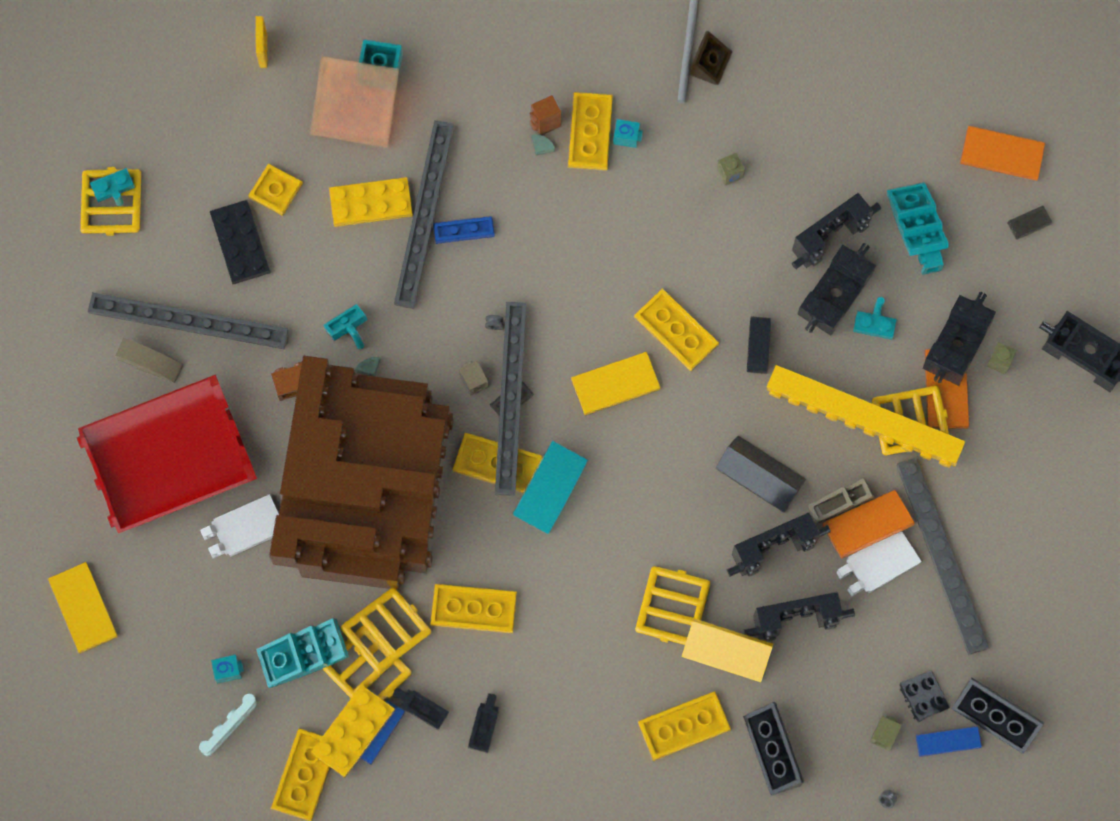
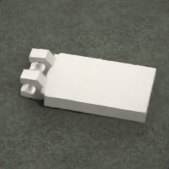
M269 494L214 518V521L211 522L212 525L200 531L204 541L218 536L220 543L208 548L212 558L223 554H229L232 557L272 539L275 518L279 513Z
M901 531L849 556L846 560L848 564L839 568L836 573L840 580L851 573L855 574L858 582L847 589L852 597L863 590L868 593L873 592L919 565L922 561Z

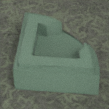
M537 134L531 135L535 155L555 151L553 143L548 138Z
M370 357L360 362L355 372L375 376L381 358Z

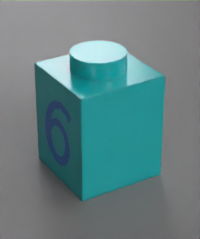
M617 119L613 144L636 148L637 141L641 142L643 130H640V123Z
M236 655L211 660L217 684L242 678L241 672H244L242 659L238 660Z

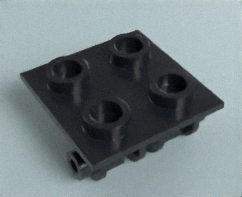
M932 671L899 683V690L906 699L905 702H909L910 705L907 707L912 708L913 719H916L917 722H921L927 717L950 708Z

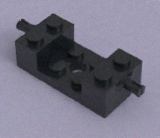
M858 192L797 235L792 251L798 259L792 262L793 267L797 270L802 265L808 268L811 265L814 267L822 261L826 246L824 240L830 232H837L844 225L853 235L858 231L859 233L864 232L869 227L868 224L873 214L881 210L879 203L876 202L870 207Z
M862 243L856 252L842 244L833 257L829 268L799 307L797 315L809 322L805 327L806 331L809 330V333H812L815 327H818L830 336L833 334L874 273L876 265L864 257L868 249H870L869 245L866 246V243ZM833 288H837L841 291V295L834 297L830 291Z
M979 292L975 301L959 295L943 330L936 343L934 342L923 365L924 370L936 375L934 377L935 382L938 380V383H942V380L945 379L959 386L996 314V311L983 305L987 297L985 293ZM960 340L964 346L956 347L953 341Z
M1066 311L1060 322L1054 327L1044 321L1042 322L1039 329L1049 334L1042 350L1058 360L1061 356H1064L1096 377L1093 381L1108 392H1111L1115 385L1120 382V343L1069 311ZM1085 346H1094L1095 353L1090 354L1086 352Z
M809 512L734 545L732 557L736 565L726 569L729 577L741 573L742 576L747 574L748 577L755 575L759 572L764 560L761 553L770 550V546L776 543L782 545L788 542L791 537L797 552L800 550L806 552L815 547L814 544L817 543L821 536L830 533V528L826 525L817 529Z
M838 592L757 607L753 615L755 628L744 629V634L751 637L758 636V639H764L766 642L773 641L781 632V622L790 621L793 619V616L801 615V618L810 617L814 612L818 627H824L825 630L836 628L837 624L844 618L855 617L854 608L842 610Z

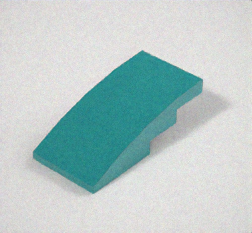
M925 182L887 190L893 215L910 256L949 248L948 240L942 230V222L936 212V204Z
M552 440L523 492L513 515L549 534L588 459Z
M335 618L317 626L311 625L295 634L289 633L256 649L268 688L306 676L349 657L338 621Z

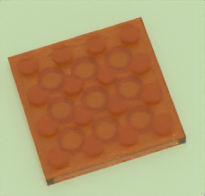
M321 56L310 134L388 147L400 69Z

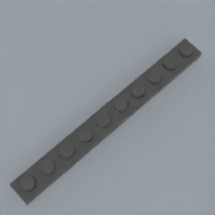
M434 120L394 301L395 306L411 309L415 307L454 123Z
M93 292L88 307L89 314L278 349H285L289 332L288 328Z
M506 302L495 495L515 496L526 319V303Z
M917 458L897 463L896 467L967 654L971 655L989 648Z

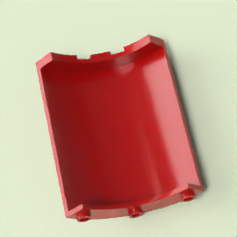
M216 374L78 428L80 435L77 437L81 449L85 447L97 477L94 479L98 491L102 490L110 515L107 516L111 528L116 527L118 534L257 479L230 409L225 410L229 407Z

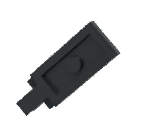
M396 688L392 694L393 697L401 701L399 706L403 710L436 730L440 729L449 714V711L414 690L408 689L406 693Z
M488 693L486 704L480 703V707L477 709L468 744L469 749L485 753L489 752L499 714V707L494 706L497 697L494 694Z

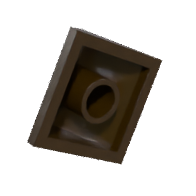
M706 31L692 62L690 76L719 85L732 51L711 32Z

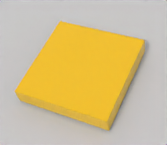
M256 16V55L259 67L267 68V29L264 17Z
M268 163L248 197L283 216L303 182Z

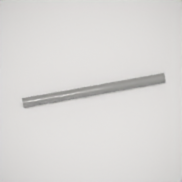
M690 0L678 93L679 103H685L698 0Z

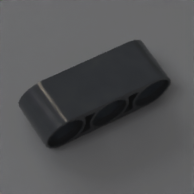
M753 316L750 318L747 356L748 373L767 374L771 318Z

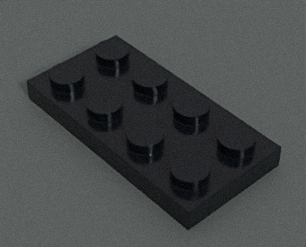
M248 200L211 210L210 215L232 285L271 273Z

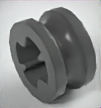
M486 316L485 320L487 323L485 328L490 330H500L503 328V324H501L503 322L502 316Z

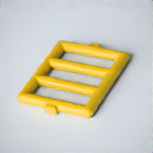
M107 167V170H84L82 172L80 225L82 233H106V236H114L115 233H137L140 231L141 171L139 169H127L130 177H133L135 188L121 193V196H133V206L89 207V196H95L92 188H90V178H103L123 169ZM132 214V225L89 226V215Z
M938 386L872 398V404L881 407V404L893 402L894 412L902 416L903 411L900 400L912 398L917 422L926 425L921 396L932 394L939 429L941 432L949 434L946 418H948L947 411L943 408L940 388ZM879 437L883 455L908 452L903 450L901 445L889 447V444L882 441V437Z
M653 566L650 570L636 623V632L660 638L661 642L668 643V641L685 645L688 637L645 626L647 614L687 625H692L694 618L702 620L711 585L710 581L688 575L683 570L678 569V572ZM657 576L701 586L699 598L655 587ZM652 595L696 606L694 618L651 607Z
M390 588L341 625L342 632L355 646L354 650L358 655L362 654L376 672L383 671L431 634V629L417 614L418 610L413 604L409 605L396 588ZM392 597L421 630L414 637L411 638L383 605ZM376 609L404 641V644L395 650L367 617ZM361 622L389 656L378 662L352 631L351 628L357 623Z
M364 625L355 632L359 639L365 635L373 643L368 648L372 654L380 650L386 657L389 656ZM349 639L344 641L348 651L353 644ZM362 654L340 675L331 667L332 665L323 668L329 677L352 698L361 685L368 688L394 664L401 674L378 695L383 701L386 698L390 699L396 688L411 676L412 673L398 658L383 671L376 672L374 670L353 689L346 680L367 661Z

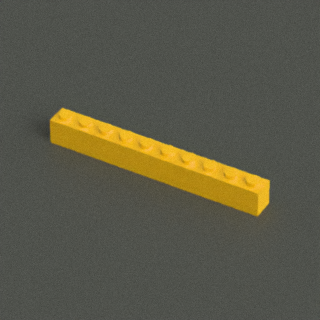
M778 365L775 366L766 386L769 395L778 399L781 397L786 398L788 403L794 406L801 404L807 407L806 410L809 412L825 414V417L831 421L836 422L838 419L845 422L844 425L851 429L860 428L868 436L874 437L877 435L882 437V441L893 445V443L901 445V448L905 451L912 452L914 450L919 452L921 457L928 460L934 458L939 461L940 465L947 468L951 466L956 467L965 445V441Z

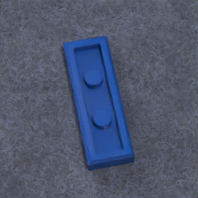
M492 216L433 223L436 244L495 237Z
M388 700L386 703L392 706L395 711L360 757L370 765H372L405 713L403 709Z
M978 727L915 736L919 757L979 749L982 747Z

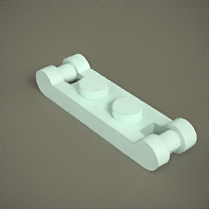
M252 694L244 695L243 704L237 710L234 708L227 715L228 720L223 725L219 724L213 730V736L208 741L200 743L199 750L203 755L211 756L256 708L257 700Z

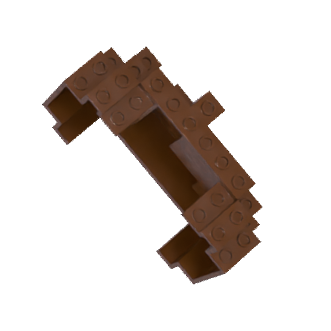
M303 355L280 489V512L275 518L269 554L273 565L298 568L303 578L385 589L396 588L397 590L400 589V584L404 585V571L427 574V568L432 567L433 560L432 551H429L428 541L429 538L433 539L434 526H431L432 518L436 519L437 506H434L435 498L439 499L440 486L438 478L442 479L443 466H440L441 459H445L446 447L443 446L444 439H448L449 430L452 431L454 422L453 413H450L449 406L432 404V390H429L428 383L355 374L354 368L329 365L327 358Z

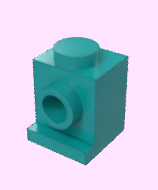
M940 250L918 254L919 263L923 265L922 275L942 270L944 263Z

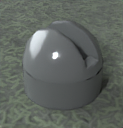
M885 790L878 798L880 804L887 809H891L897 802V795L891 792L892 790Z

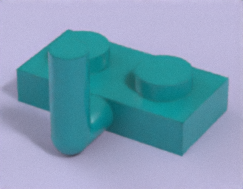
M127 168L90 182L98 202L113 197L117 206H122L124 203L121 193L135 188Z
M883 297L877 298L873 314L857 311L853 332L889 340L893 339L897 319L881 316L882 307L885 302Z
M357 304L323 325L334 341L349 333L357 349L365 347L356 327L368 319Z

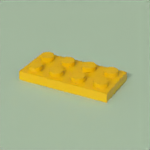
M407 177L329 187L334 227L413 217Z
M361 685L311 751V754L345 778L394 713L395 709Z

